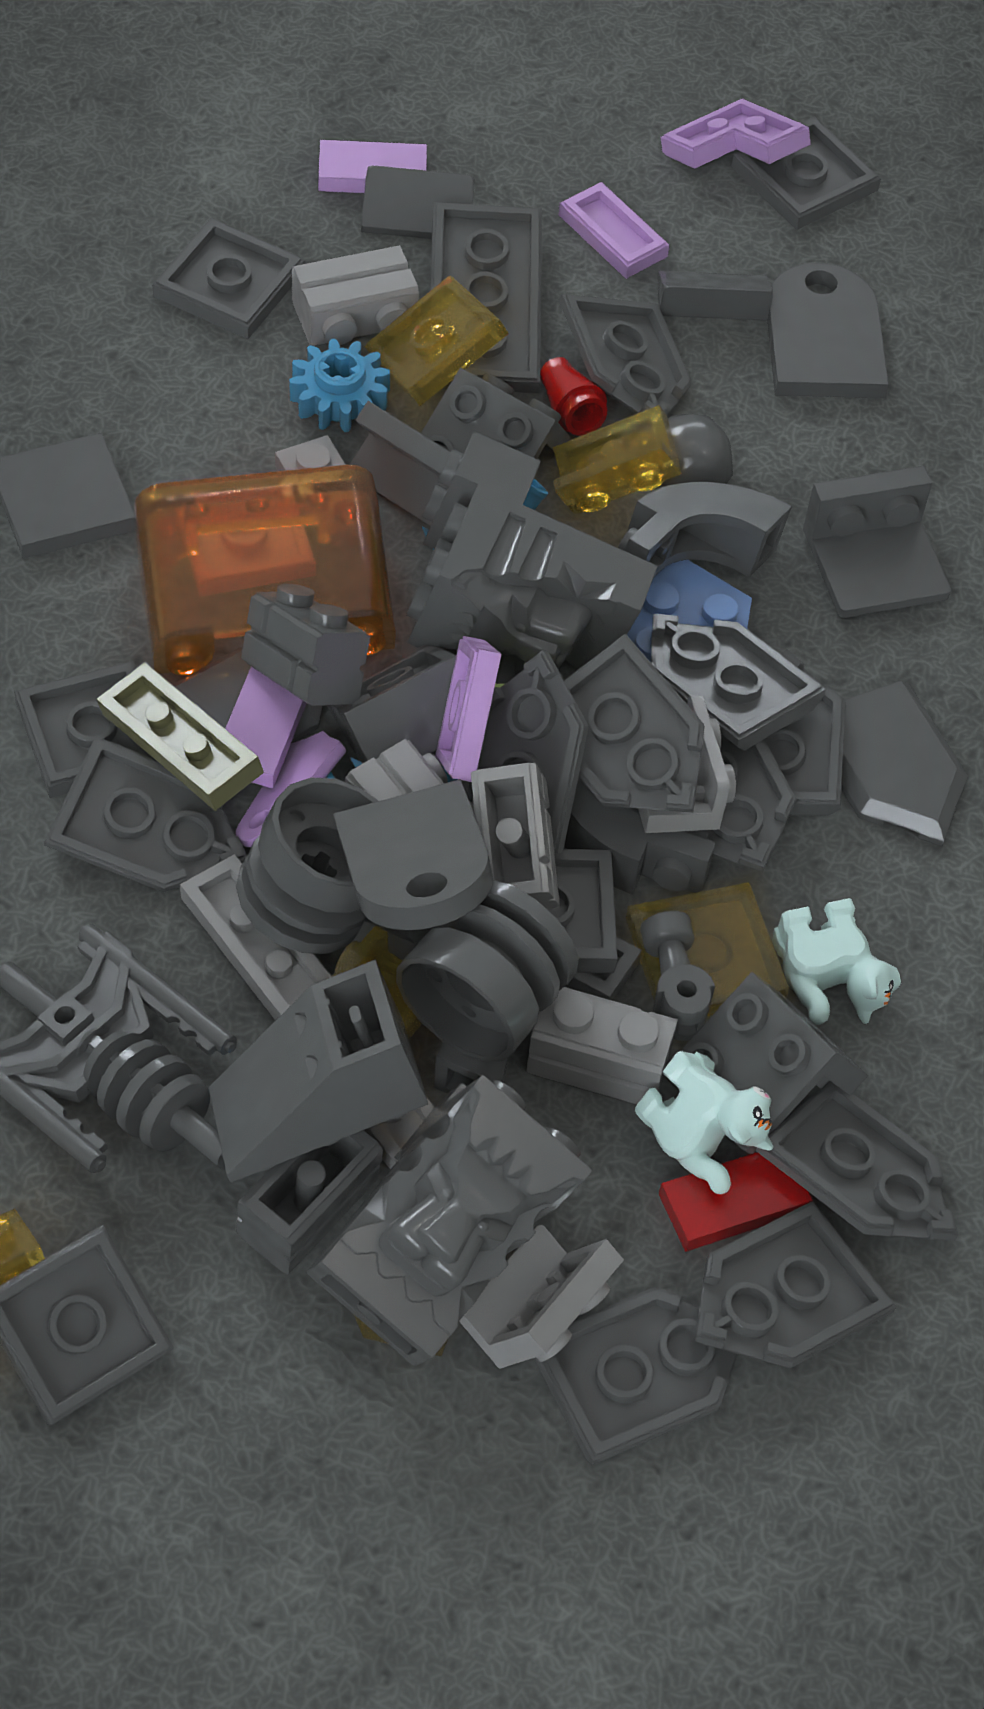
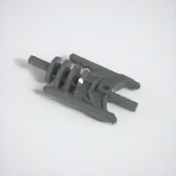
M93 924L81 928L79 940L82 943L77 946L79 952L88 958L91 964L83 980L68 993H64L59 999L54 997L13 962H7L0 967V987L38 1018L23 1033L0 1041V1096L91 1173L100 1172L105 1168L107 1157L103 1152L108 1149L106 1143L94 1133H82L84 1129L83 1124L77 1118L72 1120L66 1119L67 1112L65 1108L52 1097L81 1102L91 1093L94 1097H97L98 1105L110 1119L117 1120V1124L122 1130L132 1137H139L146 1146L158 1151H167L187 1140L219 1168H225L218 1131L204 1119L210 1104L209 1089L198 1075L192 1074L191 1068L179 1056L171 1055L164 1045L151 1040L154 1034L144 1004L166 1022L180 1023L178 1026L179 1032L185 1037L196 1036L195 1042L197 1047L209 1056L215 1051L220 1052L222 1055L232 1053L237 1046V1038L136 959L133 952L107 931L105 933Z

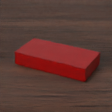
M758 1152L722 1163L731 1179V1187L724 1194L714 1193L706 1180L700 1179L692 1173L661 1183L659 1190L660 1199L685 1252L762 1227L813 1201L805 1188Z

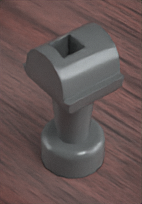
M664 911L650 916L640 927L645 951L651 956L659 958L661 978L657 986L653 1012L678 1019L674 1039L688 1041L697 1034L706 1022L715 984L711 976L703 969L691 965L686 951L695 942L690 916L681 911Z

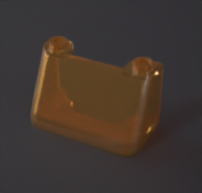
M337 465L164 482L151 485L142 490L136 497L134 512L138 567L153 667L158 674L190 675L198 672L213 659L215 652L214 640L244 637L245 632L251 630V626L247 624L251 596L257 594V592H277L278 585L296 584L308 587L315 592L314 601L317 603L334 605L347 610L349 613L347 621L370 636L367 656L378 653L381 650L395 649L396 629L379 502L373 475L366 468L358 465Z

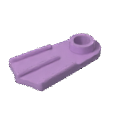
M321 731L306 739L290 744L274 787L262 786L237 826L236 837H239L243 846L251 847L253 842L259 837L262 825L276 798L290 784L310 777H327L346 753L345 747L339 740L331 738L324 731Z

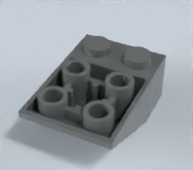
M376 960L311 985L208 1087L226 1174L231 1183L254 1173L269 1170L277 1164L320 1147L332 1145L340 1139L388 1120L400 1118L408 1112L428 1105L403 1019Z

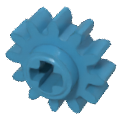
M331 339L328 350L321 352L319 348L310 345L307 347V361L293 360L292 378L289 379L290 401L298 403L299 417L301 419L317 414L319 429L324 430L330 425L331 421L340 422V427L344 432H349L352 419L358 417L367 401H370L384 411L387 409L388 392L390 391V370L381 368V354L379 352L370 353L365 357L361 356V342L355 341L347 349L340 348L339 342L336 339Z

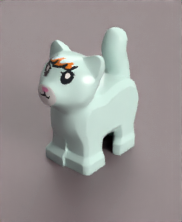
M852 899L828 902L824 908L828 922H825L819 931H813L809 927L812 920L809 906L784 912L781 915L778 927L774 928L772 943L777 955L783 960L784 979L800 1002L808 1009L809 1020L815 1025L825 1023L830 1015V1005L822 990L847 983V994L854 1005L859 1019L864 1024L869 1023L872 1012L888 1004L892 993L899 988L901 979L896 967L877 959L871 954L866 937L855 924V906Z
M679 1051L663 1070V1074L679 1088L680 1092L677 1098L672 1097L662 1102V1096L656 1088H649L636 1105L635 1112L647 1126L652 1128L657 1142L665 1153L678 1160L694 1176L706 1180L714 1193L724 1194L731 1187L730 1175L722 1164L710 1157L716 1151L724 1135L736 1143L745 1146L772 1150L773 1144L768 1137L772 1127L769 1110L771 1098L764 1090L756 1086L746 1090H736L730 1082L716 1075L714 1072L715 1063L709 1057L698 1052L692 1054Z

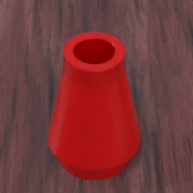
M556 357L547 361L540 370V380L546 388L551 408L562 416L558 422L565 431L576 436H584L596 431L607 417V397L605 392L572 367L566 358Z

